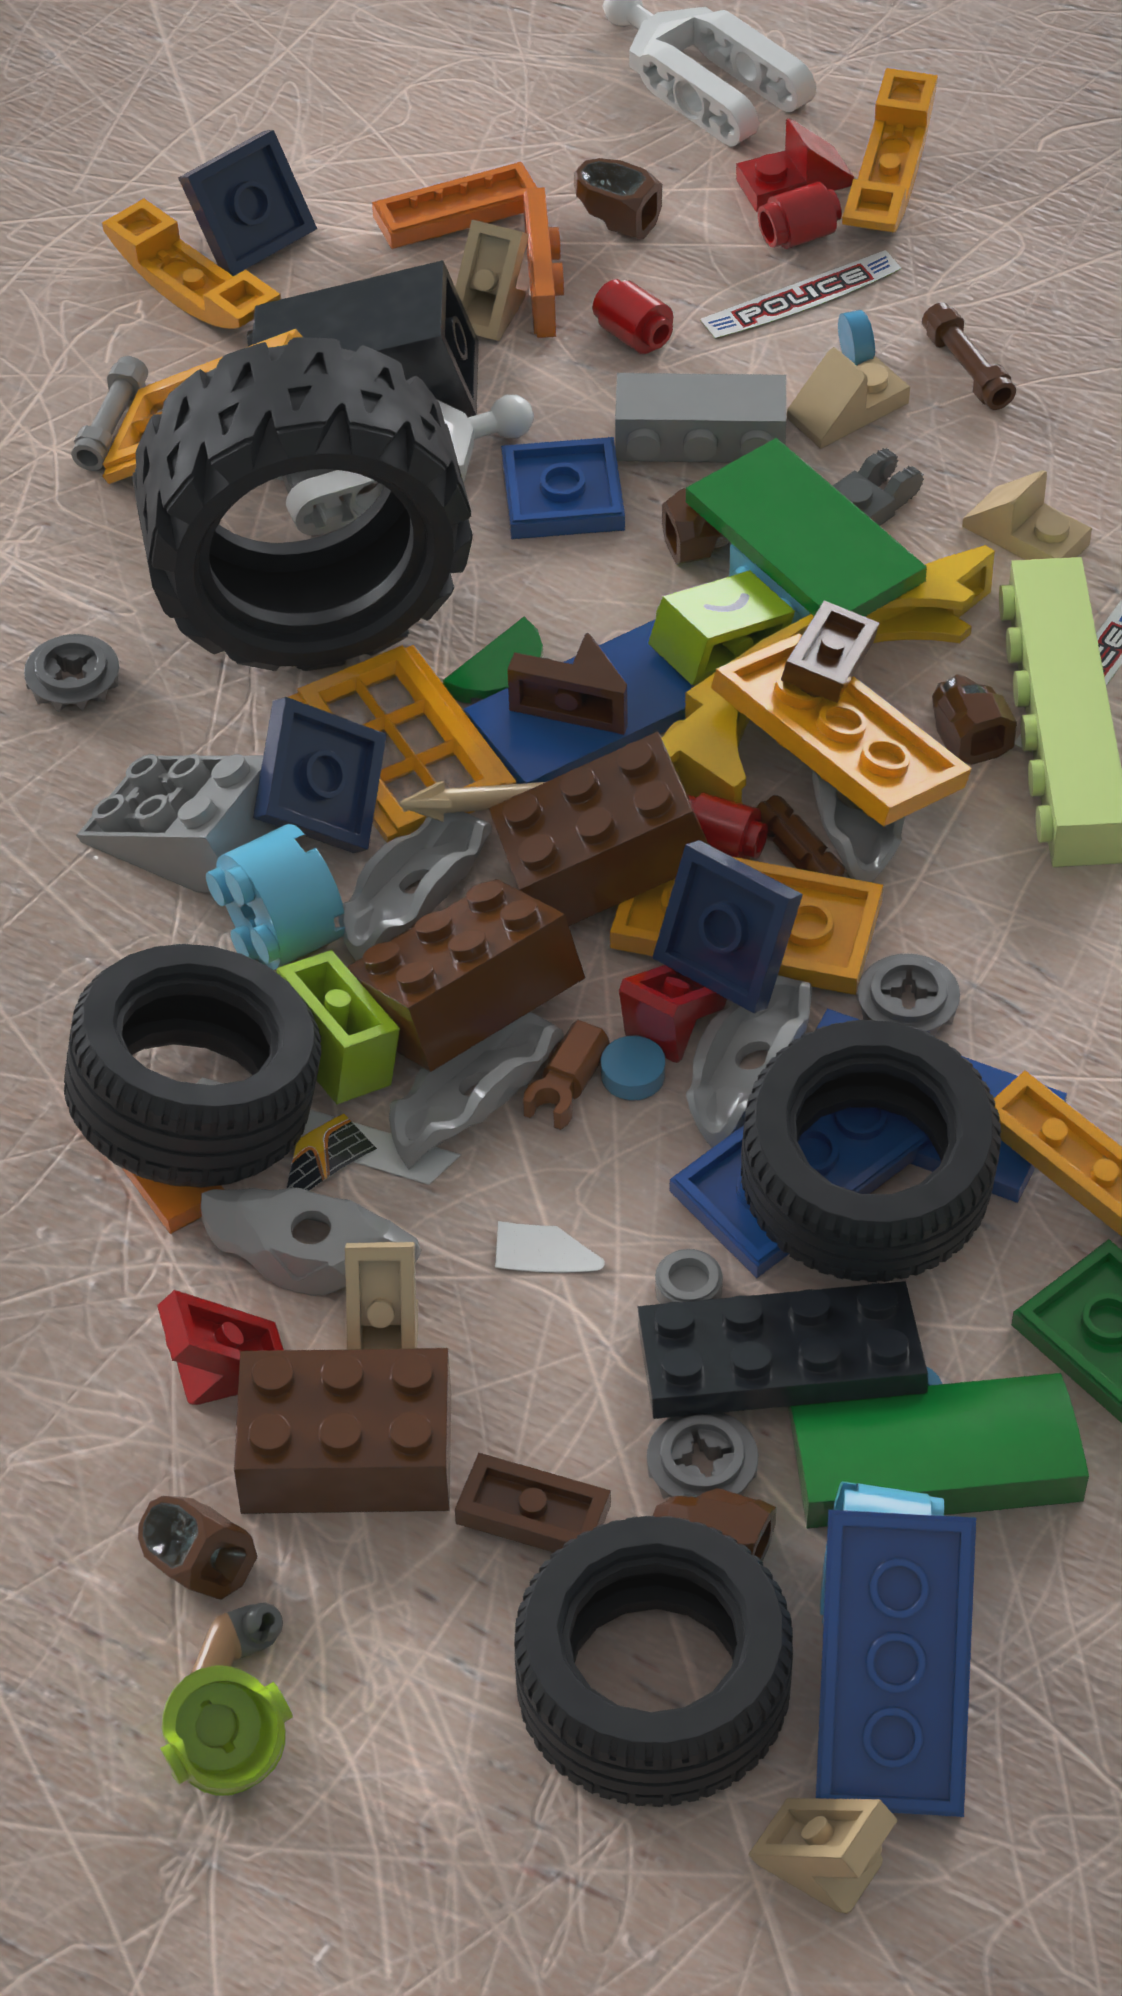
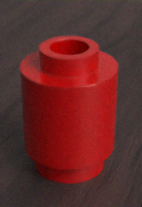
M819 181L772 196L768 199L767 204L758 208L759 227L764 240L771 248L782 246L784 249H789L833 234L837 229V221L842 217L841 204L837 194L832 189L827 190Z
M619 279L610 280L600 288L594 298L592 310L595 317L598 318L599 325L636 352L648 354L664 346L671 337L674 318L671 307L630 280L621 281Z
M701 793L698 797L688 795L710 846L732 857L748 860L760 857L766 843L768 825L761 822V811L759 808L707 793Z

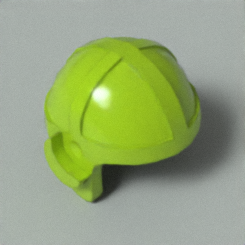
M214 1665L201 1668L184 1677L169 1695L163 1710L161 1726L166 1745L161 1747L160 1750L172 1771L171 1775L179 1785L187 1780L189 1784L204 1793L216 1796L234 1795L260 1783L275 1769L285 1747L286 1729L284 1722L293 1718V1715L283 1694L274 1682L264 1687L252 1675L231 1666Z

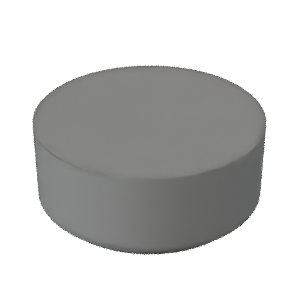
M695 1249L678 1250L667 1255L659 1263L655 1274V1292L658 1302L665 1304L669 1302L721 1298L723 1282L721 1267L712 1256Z

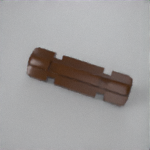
M773 795L767 801H761L756 808H759L761 811V822L768 825L767 835L774 837L772 841L797 869L844 877V865L832 852H825L828 847L800 816L792 815L794 810L784 798Z

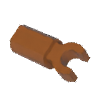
M580 1020L572 1023L544 1068L543 1079L534 1081L526 1088L523 1097L525 1117L531 1119L539 1106L550 1103L556 1105L553 1111L554 1128L561 1130L569 1124L573 1114L572 1099L581 1096L601 1063L604 1049L610 1044L609 1038L602 1028Z

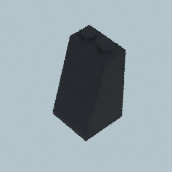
M444 260L255 306L253 330L247 332L248 347L293 329H297L303 338L337 339V341H340L341 349L354 352L364 345L400 362L405 379L408 380L414 376L419 377L437 400L465 413L467 417L477 415L479 340Z

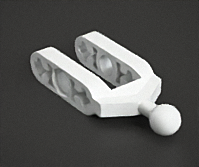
M604 0V13L612 24L621 27L633 25L639 29L629 50V67L640 74L647 89L728 146H736L758 131L759 119L756 109L744 94L681 52L687 47L694 44L712 63L785 112L795 111L810 102L816 95V82L813 74L801 60L728 11L720 10L713 12L707 7H698L652 14L643 8L642 0Z
M517 394L504 395L495 401L491 411L467 417L465 413L437 400L440 404L445 424L447 423L463 481H465L471 459L474 439L498 433L505 438H519L529 431L534 419L531 404ZM335 470L298 483L289 492L286 499V507L300 532L311 536L338 530L361 516L375 502L385 486L378 483L370 492L357 495L363 487L378 482L360 474ZM281 476V477H278V478H275V479H277V480H282V481H283L282 476ZM340 496H343V501L340 500Z

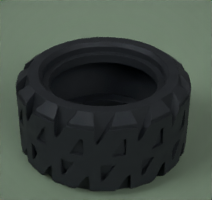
M296 337L283 346L268 348L267 343L262 342L226 354L219 360L215 369L207 373L201 369L197 370L170 392L164 401L162 414H155L150 418L136 449V469L132 477L151 584L164 613L170 618L175 619L179 630L186 637L212 654L225 651L229 658L237 664L277 671L280 666L297 667L302 671L342 666L346 664V660L363 654L375 655L407 638L409 634L408 629L421 618L426 621L430 620L454 590L451 573H461L467 565L473 539L469 523V517H472L471 508L447 423L445 424L440 404L419 377L414 376L406 380L400 362L367 346L362 345L354 352L341 349L340 341H337V339ZM317 469L342 470L363 475L385 486L375 502L353 522L334 532L308 540L285 543L256 541L234 534L219 525L227 511L245 494L270 480L296 472Z

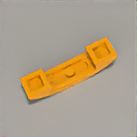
M886 68L875 104L874 125L858 179H853L842 216V225L894 233L897 231L908 206L918 173L933 109L938 75Z
M145 198L102 222L103 231L129 264L161 295L201 321L221 328H240L254 319L256 305L281 300L280 293L246 269L232 276L180 239L178 222Z

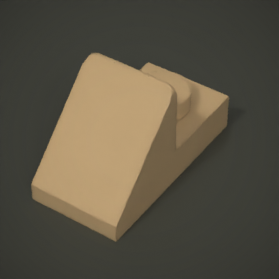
M471 220L455 288L476 335L500 341L526 296L527 291L517 289L516 285L529 234Z
M833 347L826 353L788 407L787 419L822 449L908 404L910 386L876 356L856 366L841 351Z
M1044 470L995 487L963 518L962 527L1024 560L1078 557L1090 545L1092 528L1044 503L1047 472Z
M415 1242L346 1243L347 1349L417 1348L418 1299H416Z
M787 1798L748 1855L758 1866L833 1910L848 1914L852 1911L883 1862L881 1855L882 1843L898 1819L880 1799Z

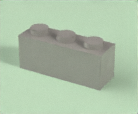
M617 373L615 449L617 461L733 462L775 438H778L786 445V375Z

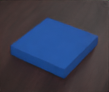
M614 437L501 446L511 539L625 530V512Z

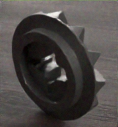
M69 634L44 642L30 654L24 668L26 687L33 692L37 704L51 702L58 712L68 704H76L83 711L89 700L105 702L107 690L118 687L119 661L115 651L103 640L89 635ZM62 671H68L73 675L83 671L84 678L78 680L70 676L63 680Z
M896 954L878 960L864 972L858 985L857 1001L861 1005L863 1020L892 1021L920 1029L935 1036L939 1027L943 1024L952 1025L960 1002V989L954 975L940 962L918 954ZM905 985H911V993H914L916 1002L915 1007H912V1009L902 1007L901 997L902 993L905 992Z
M725 1413L670 1417L656 1429L650 1439L647 1449L648 1475L659 1486L663 1499L671 1496L698 1497L702 1493L716 1488L744 1496L747 1486L757 1476V1445L750 1431L736 1418ZM694 1443H698L700 1452H704L708 1460H715L713 1461L711 1477L701 1474L697 1465H691Z

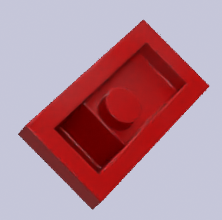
M791 118L786 119L784 151L736 163V181L756 212H758L760 206L767 204L768 199L772 196L817 181L821 182L827 190L832 189L836 191L851 187L854 179L853 174L832 144Z
M666 965L623 978L619 988L625 1035L642 1036L654 1041L662 1049L665 1058L674 1063H679L682 1060L696 1020L723 1010L727 1001L721 995Z
M173 1290L157 1305L166 1337V1345L170 1351L172 1361L177 1362L186 1399L189 1404L200 1405L238 1395L240 1351L284 1350L276 1322L177 1290Z

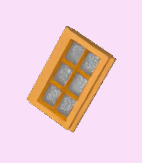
M403 645L297 688L298 693L288 696V698L387 734L373 817V825L386 843L396 837L413 833L427 818V816L402 808L400 801L439 781L445 782V789L516 784L514 777L414 645L406 648Z

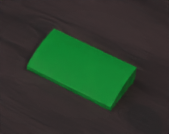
M1061 1373L928 1385V1393L788 1406L807 1529L828 1527V1510H833L836 1494L842 1481L924 1493L931 1497L943 1498L944 1515L1084 1502L1089 1473L1074 1409Z

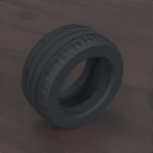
M176 944L152 947L130 954L101 971L84 988L83 993L80 994L74 1009L64 1074L65 1101L74 1123L93 1147L115 1165L133 1174L172 1186L202 1188L232 1184L255 1176L283 1159L293 1149V1146L298 1143L301 1135H303L309 1118L321 1059V1035L308 1005L288 981L268 966L243 954L214 946ZM167 1045L206 1048L237 1061L252 1076L242 1081L218 1085L179 1082L147 1069L132 1055L143 1049Z
M852 1020L844 1023H834L815 1029L814 1032L803 1034L801 1038L794 1039L788 1044V1047L778 1051L776 1057L771 1058L766 1068L758 1075V1080L754 1082L752 1094L749 1096L745 1113L741 1150V1183L745 1191L746 1202L750 1205V1211L754 1218H757V1223L761 1230L765 1231L766 1236L772 1242H776L777 1246L784 1253H789V1257L796 1261L804 1262L803 1265L810 1269H816L819 1273L831 1274L839 1279L859 1282L860 1280L876 1283L877 1281L888 1282L893 1281L895 1278L905 1279L909 1278L910 1275L917 1276L924 1273L925 1269H933L939 1266V1262H946L952 1257V1253H957L964 1247V1243L969 1242L973 1232L981 1225L991 1198L1001 1147L1000 1116L995 1108L996 1103L993 1095L990 1094V1088L986 1082L982 1081V1076L978 1070L973 1068V1064L966 1058L961 1057L962 1054L955 1048L950 1047L948 1043L935 1038V1036L928 1032L892 1021ZM846 1108H880L906 1117L927 1134L941 1159V1164L916 1186L893 1194H860L832 1184L811 1167L798 1141L801 1135L823 1116Z
M636 1516L626 1518L625 1520L610 1521L607 1524L594 1527L592 1531L583 1532L577 1535L576 1539H570L565 1543L563 1549H558L550 1555V1560L544 1561L539 1568V1573L535 1574L530 1580V1587L526 1588L523 1602L520 1603L517 1611L518 1618H516L515 1623L516 1634L514 1639L517 1698L521 1707L523 1722L526 1723V1730L530 1737L534 1738L535 1746L538 1751L543 1752V1757L550 1764H555V1769L562 1776H568L569 1781L576 1785H583V1789L592 1794L599 1793L601 1798L609 1800L615 1798L617 1802L626 1805L632 1803L635 1806H645L646 1804H653V1807H663V1805L667 1804L675 1806L682 1804V1801H699L700 1797L707 1798L716 1794L717 1789L724 1790L732 1786V1782L741 1780L746 1775V1771L754 1769L759 1764V1759H764L769 1751V1746L774 1744L778 1738V1732L782 1730L784 1716H786L789 1708L793 1664V1628L791 1627L792 1620L789 1611H787V1602L785 1596L782 1595V1589L773 1580L770 1570L763 1567V1562L757 1556L751 1555V1551L745 1545L738 1544V1540L723 1535V1532L707 1527L706 1524L690 1522L687 1519L670 1516ZM659 1609L688 1615L713 1631L731 1655L733 1663L731 1669L711 1693L683 1708L648 1712L619 1706L592 1689L575 1665L578 1651L597 1628L625 1613Z

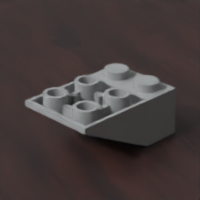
M149 754L138 758L127 768L126 777L109 797L103 799L94 807L92 817L76 836L80 842L192 891L210 893L206 882V873L216 868L219 856L280 827L253 818L263 755L199 756L191 754L187 756H156Z

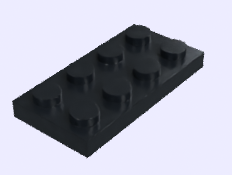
M906 1281L637 1306L638 1328L653 1419L928 1393V1371Z

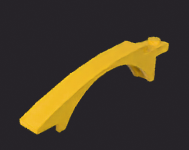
M983 545L925 564L927 566L926 582L865 616L880 623L873 643L896 640H935L960 644L971 635L972 626L959 617L991 592L995 550L987 545ZM810 614L762 639L731 662L798 633L803 635L814 616ZM713 673L685 693V720H678L673 723L662 737V740L688 795L698 797L701 793H707L743 804L742 789L746 786V775L738 749L750 719L737 711L733 705L711 688L715 675Z

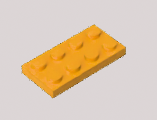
M799 633L716 669L711 688L883 827L965 788L972 768L856 677H852L838 703L823 697L808 695L800 688L781 681L786 661L802 637Z
M733 857L803 894L778 975L809 982L811 987L856 995L882 904L883 884ZM675 879L619 903L610 930V948L653 956Z

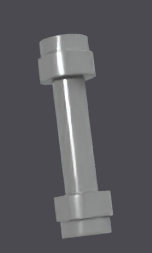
M124 356L112 366L107 376L109 392L92 425L82 426L74 440L75 446L71 455L74 462L81 468L89 471H96L102 468V464L113 443L112 434L129 400L133 401L138 389L146 386L145 381L148 377V369L141 360L132 356Z

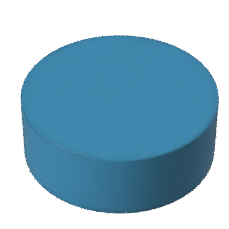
M862 310L841 313L838 318V336L842 353L856 366L869 359H873L875 357V340L867 314Z
M625 1036L614 1040L604 1049L601 1056V1079L603 1085L611 1094L625 1100H641L654 1095L665 1081V1055L662 1049L654 1041L642 1036Z

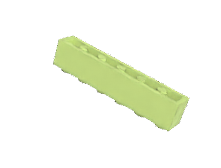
M1082 557L1011 560L1009 585H1000L999 612L1002 621H1011V627L1006 630V653L1008 663H1018L1019 671H1014L1013 675L1015 706L1025 707L1026 715L1021 716V744L1023 751H1033L1034 760H1029L1028 784L1031 797L1040 796L1042 805L1036 807L1038 842H1048L1052 867L1121 864L1122 768Z

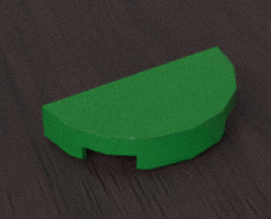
M524 616L443 679V685L455 700L472 704V698L485 699L508 688L507 669L514 652L543 657V644L538 629Z

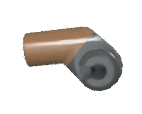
M263 1602L247 1605L215 1618L208 1629L191 1673L214 1665L232 1667L234 1661L271 1646L282 1632L283 1618L280 1611L274 1605Z

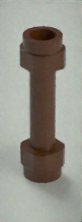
M943 302L934 304L927 309L922 317V326L927 331L926 335L936 347L946 346L974 380L973 393L981 403L987 405L992 410H999L1007 406L1016 395V387L1011 381V376L1001 365L991 366L964 333V319L960 314Z

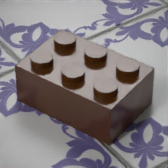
M658 731L488 808L519 890L564 913L569 926L675 879L685 845L699 840L709 845L679 774Z
M498 879L475 885L467 892L466 897L442 911L429 913L421 917L410 930L389 942L379 943L370 947L364 952L361 959L347 966L351 973L400 1028L396 1052L430 1072L586 978L566 915Z
M448 1348L240 1351L234 1474L241 1514L450 1511L452 1393Z

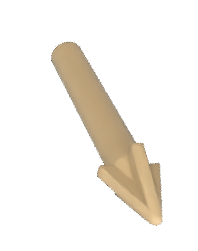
M439 781L400 801V806L444 822V813L489 810L488 808L545 782L445 789V782Z

